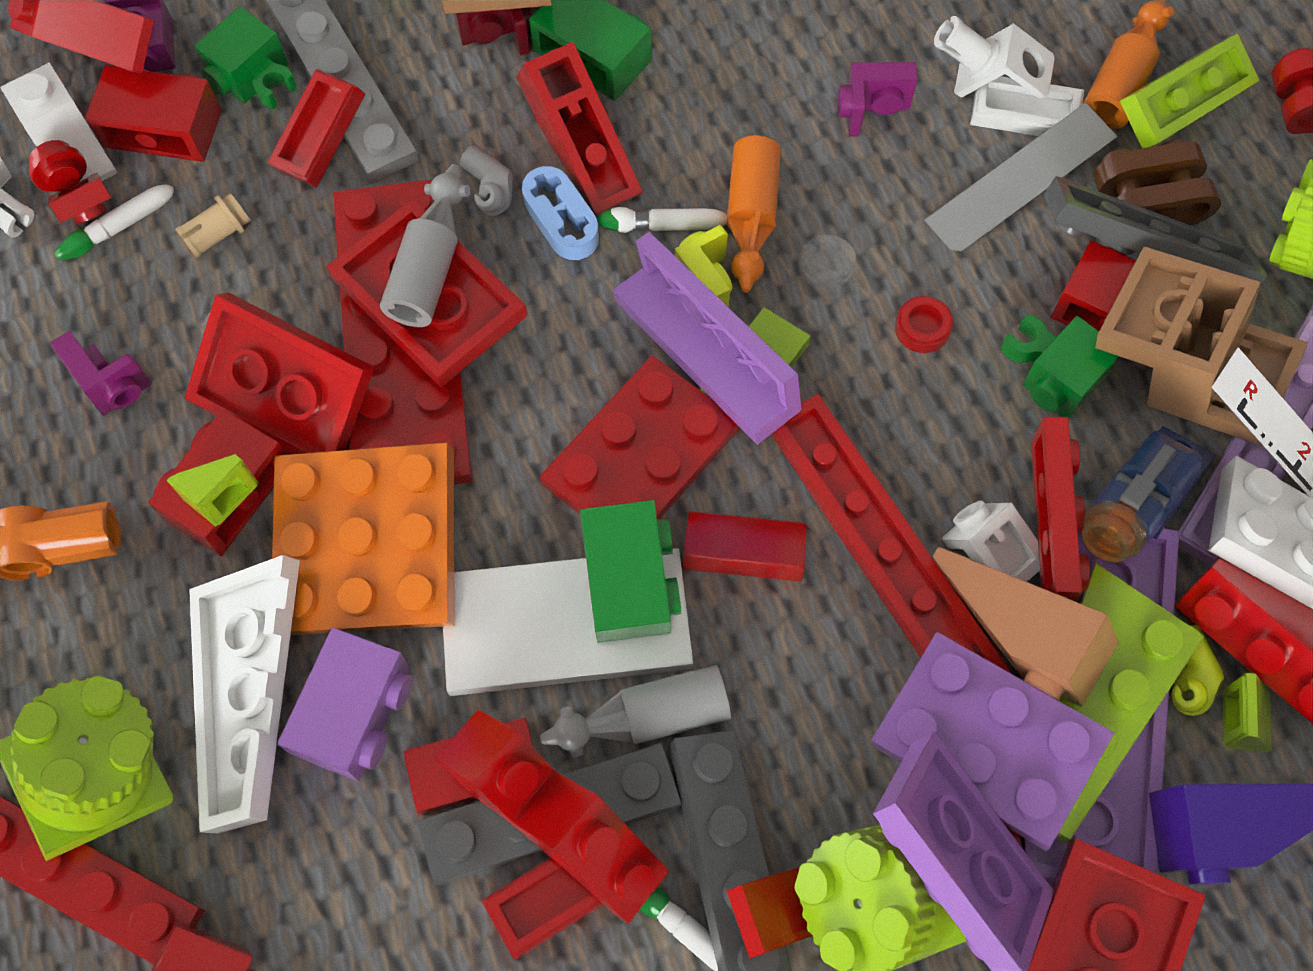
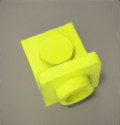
M718 225L707 232L698 231L689 235L681 242L679 247L675 248L674 256L729 307L732 283L723 266L719 264V262L726 258L728 233L722 225Z

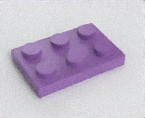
M936 632L873 736L871 746L901 763L914 740L935 731L1004 825L1043 850L1048 851L1114 732Z
M932 731L911 743L873 815L879 821L888 841L901 850L922 878L931 898L943 906L965 935L968 946L974 955L983 960L991 971H1028L1054 890L935 731Z

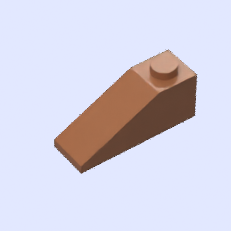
M938 547L932 557L961 601L1023 678V681L1058 701L1060 698H1063L1083 707L1119 643L1108 615Z

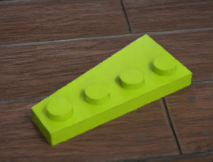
M1097 563L1090 569L1089 586L1084 591L1080 604L1107 614L1119 643L1083 707L1063 698H1060L1059 701L1113 731L1114 735L1056 837L1062 843L1071 840L1205 637Z

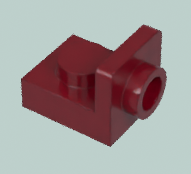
M530 7L454 13L457 31L463 46L475 42L482 44L490 43L501 35L512 33L520 56L530 53L527 35L531 34L529 19L532 17Z

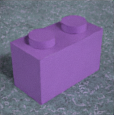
M332 627L277 745L293 757L360 782L365 769L373 770L379 763L387 743V734L383 733L382 730L391 710L399 711L404 706L412 687L413 677L408 674L410 666L401 652Z

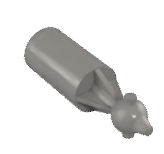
M451 164L445 173L437 175L431 184H425L424 192L426 195H431L434 202L420 219H413L407 224L380 302L381 311L389 318L401 324L425 327L432 321L458 242L451 207L459 204L463 197L470 195L469 185H463L460 179L459 166L456 164Z
M713 665L620 689L618 694L587 718L578 713H573L571 706L563 707L560 709L561 717L557 719L554 727L542 733L540 738L542 744L559 745L561 748L570 751L572 757H579L583 754L582 747L586 745L590 737L629 742L635 745L730 720L731 713L722 676L718 666Z

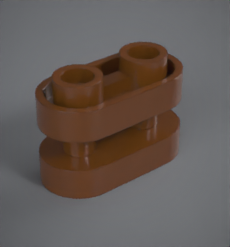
M1174 139L1154 147L1136 150L1129 148L1117 149L1104 156L1093 173L1099 192L1188 225H1195L1210 218L1221 207V200L1214 182L1208 178H1201L1207 170V164L1201 148L1196 142Z

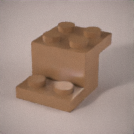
M1143 247L1097 335L1096 349L1153 368L1147 401L1148 407L1263 446L1211 387L1238 347L1284 399L1303 359L1308 342L1250 324L1261 282Z

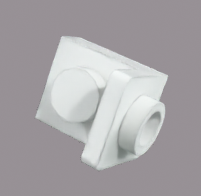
M975 502L961 510L954 517L953 522L956 526L942 537L948 549H964L971 560L1025 582L1040 571L1038 540L1012 503Z

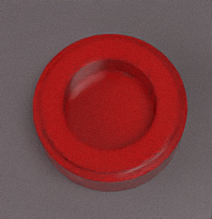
M917 296L907 300L900 307L895 321V333L899 341L906 348L918 353H931L942 348L947 343L953 329V316L950 309L942 301L930 296Z

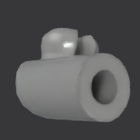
M477 145L469 146L462 154L460 166L480 180L479 195L474 194V200L478 208L490 216H497L505 212L512 203L513 174L507 167Z

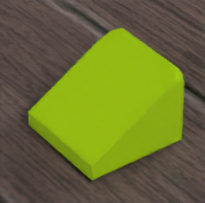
M236 454L177 473L167 479V482L179 496L215 527L220 525L258 486L256 478L243 460Z
M1246 673L1222 690L1224 745H1227V748L1271 752L1270 693L1257 674Z

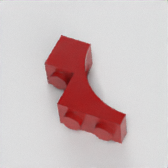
M479 709L435 758L474 798L489 807L529 838L577 879L615 916L627 924L630 923L669 872L597 794L555 771L518 731Z

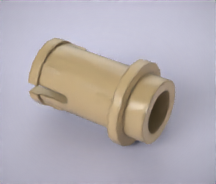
M231 193L223 199L219 195L215 196L214 199L217 203L182 226L175 228L196 258L202 256V253L236 230L240 234L245 232L242 226L251 221Z

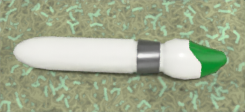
M615 207L601 212L596 217L598 226L624 233L633 229L645 231L711 230L718 225L723 227L727 224V214L725 212L707 208L642 209L633 211L626 207Z

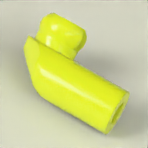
M1197 625L1191 626L1192 628H1194L1195 630L1204 635L1202 629L1199 628ZM1206 637L1203 638L1172 688L1171 698L1173 704L1178 711L1185 715H1201L1209 710L1224 680L1223 670Z

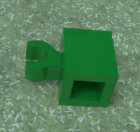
M240 6L194 45L204 66L201 70L203 78L208 79L211 88L222 96L229 92L245 104L257 94L263 106L274 110L278 104L270 88L275 85H283L292 92L297 89L293 75L287 68L289 64L277 33Z
M1027 314L1018 329L1027 335L1031 342H1020L1016 337L1008 334L1000 347L1002 353L1014 362H1034L1023 386L1030 391L1032 399L1042 409L1048 412H1058L1063 417H1068V419L1110 374L1120 356L1096 349L1099 331L1079 316H1076L1056 337L1039 318Z

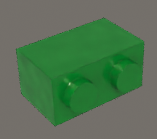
M551 0V6H541L529 19L534 52L542 56L574 42L595 90L613 101H616L652 61L651 28L638 16L631 13L627 14L605 0Z
M654 500L580 509L597 643L669 634L671 632L670 616L681 614L677 577L665 579L662 555L673 554L669 519H657Z

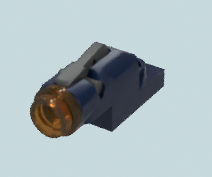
M1164 426L1159 431H1154L1142 443L1130 460L1124 463L1085 514L1082 539L1086 547L1095 556L1108 562H1121L1126 558L1137 555L1152 538L1157 540L1206 474L1216 454Z

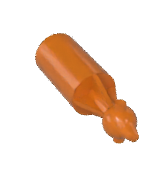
M1166 0L1149 1L1139 9L1137 17L1133 18L1134 28L1116 38L1084 101L1112 130L1124 127L1129 121L1120 100L1147 84L1159 60L1160 52L1157 47L1156 32L1161 31L1167 25L1169 17L1174 15L1173 7H1167Z
M759 135L746 136L736 141L733 146L727 226L732 230L740 250L732 260L731 270L734 277L739 280L741 290L744 293L750 292L754 282L763 274L764 261L758 251L776 227L781 147L775 140Z

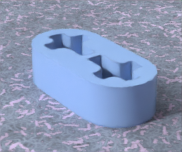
M542 166L529 172L522 182L524 205L553 250L559 256L568 260H580L591 255L599 244L598 222L594 213L568 176L560 169L552 166ZM546 187L550 192L556 191L558 205L553 207L545 195L538 196V189ZM568 219L575 230H583L584 237L576 240L572 235L566 236L563 221Z

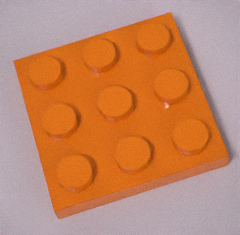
M448 443L275 456L272 559L285 555L300 560L290 635L329 633L332 627L344 632L455 626L454 448Z

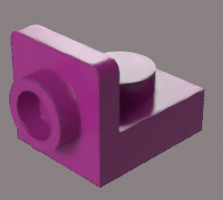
M852 62L848 85H839L837 103L838 117L848 118L849 136L860 135L865 110H873L875 113L882 115L893 114L899 110H910L917 84L916 62Z
M71 331L50 342V345L81 389L103 416L113 409H123L130 406L139 398L141 391L152 384L131 354H125L109 364L95 344L83 349Z

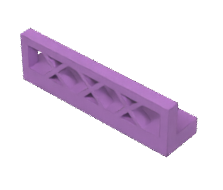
M650 232L646 233L636 241L643 268L612 290L615 301L758 445L802 410L798 373Z

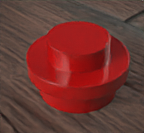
M61 140L44 142L37 146L29 156V176L37 188L46 192H62L73 188L83 178L87 169L86 160L81 152Z

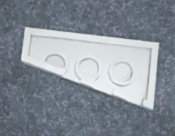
M282 555L189 589L200 832L219 834L267 820L300 560Z

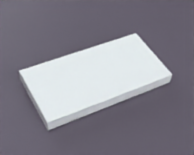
M673 548V554L662 555L665 579L677 577L681 602V614L670 616L671 632L669 634L597 643L586 558L454 572L455 626H443L447 693L449 696L693 669L679 548Z

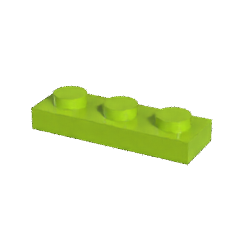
M1238 33L1123 98L1120 100V103L1141 147L1148 148L1162 142L1260 80Z

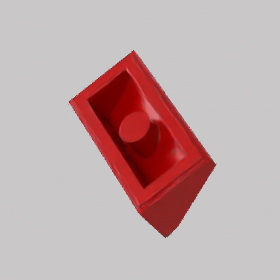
M689 511L683 552V570L801 582L805 568L806 523Z

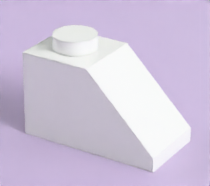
M50 62L0 87L36 147L47 141L61 140L81 152L87 163L85 175L81 180L98 173L102 181L118 173Z

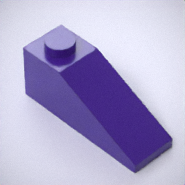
M1183 784L1149 792L1160 873L1187 872L1189 885L1231 883L1229 870L1258 867L1313 831V784Z

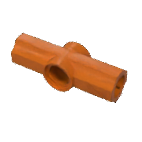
M108 501L53 511L25 505L0 509V578L27 580L29 579V573L35 572L36 578L45 577L52 572V566L117 555L118 548L121 546V526L118 522L115 508Z

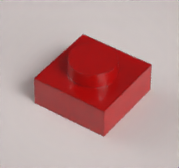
M95 173L79 181L73 188L49 196L48 204L60 223L73 218L78 225L103 213L106 208L102 202L110 199L111 196L99 174Z

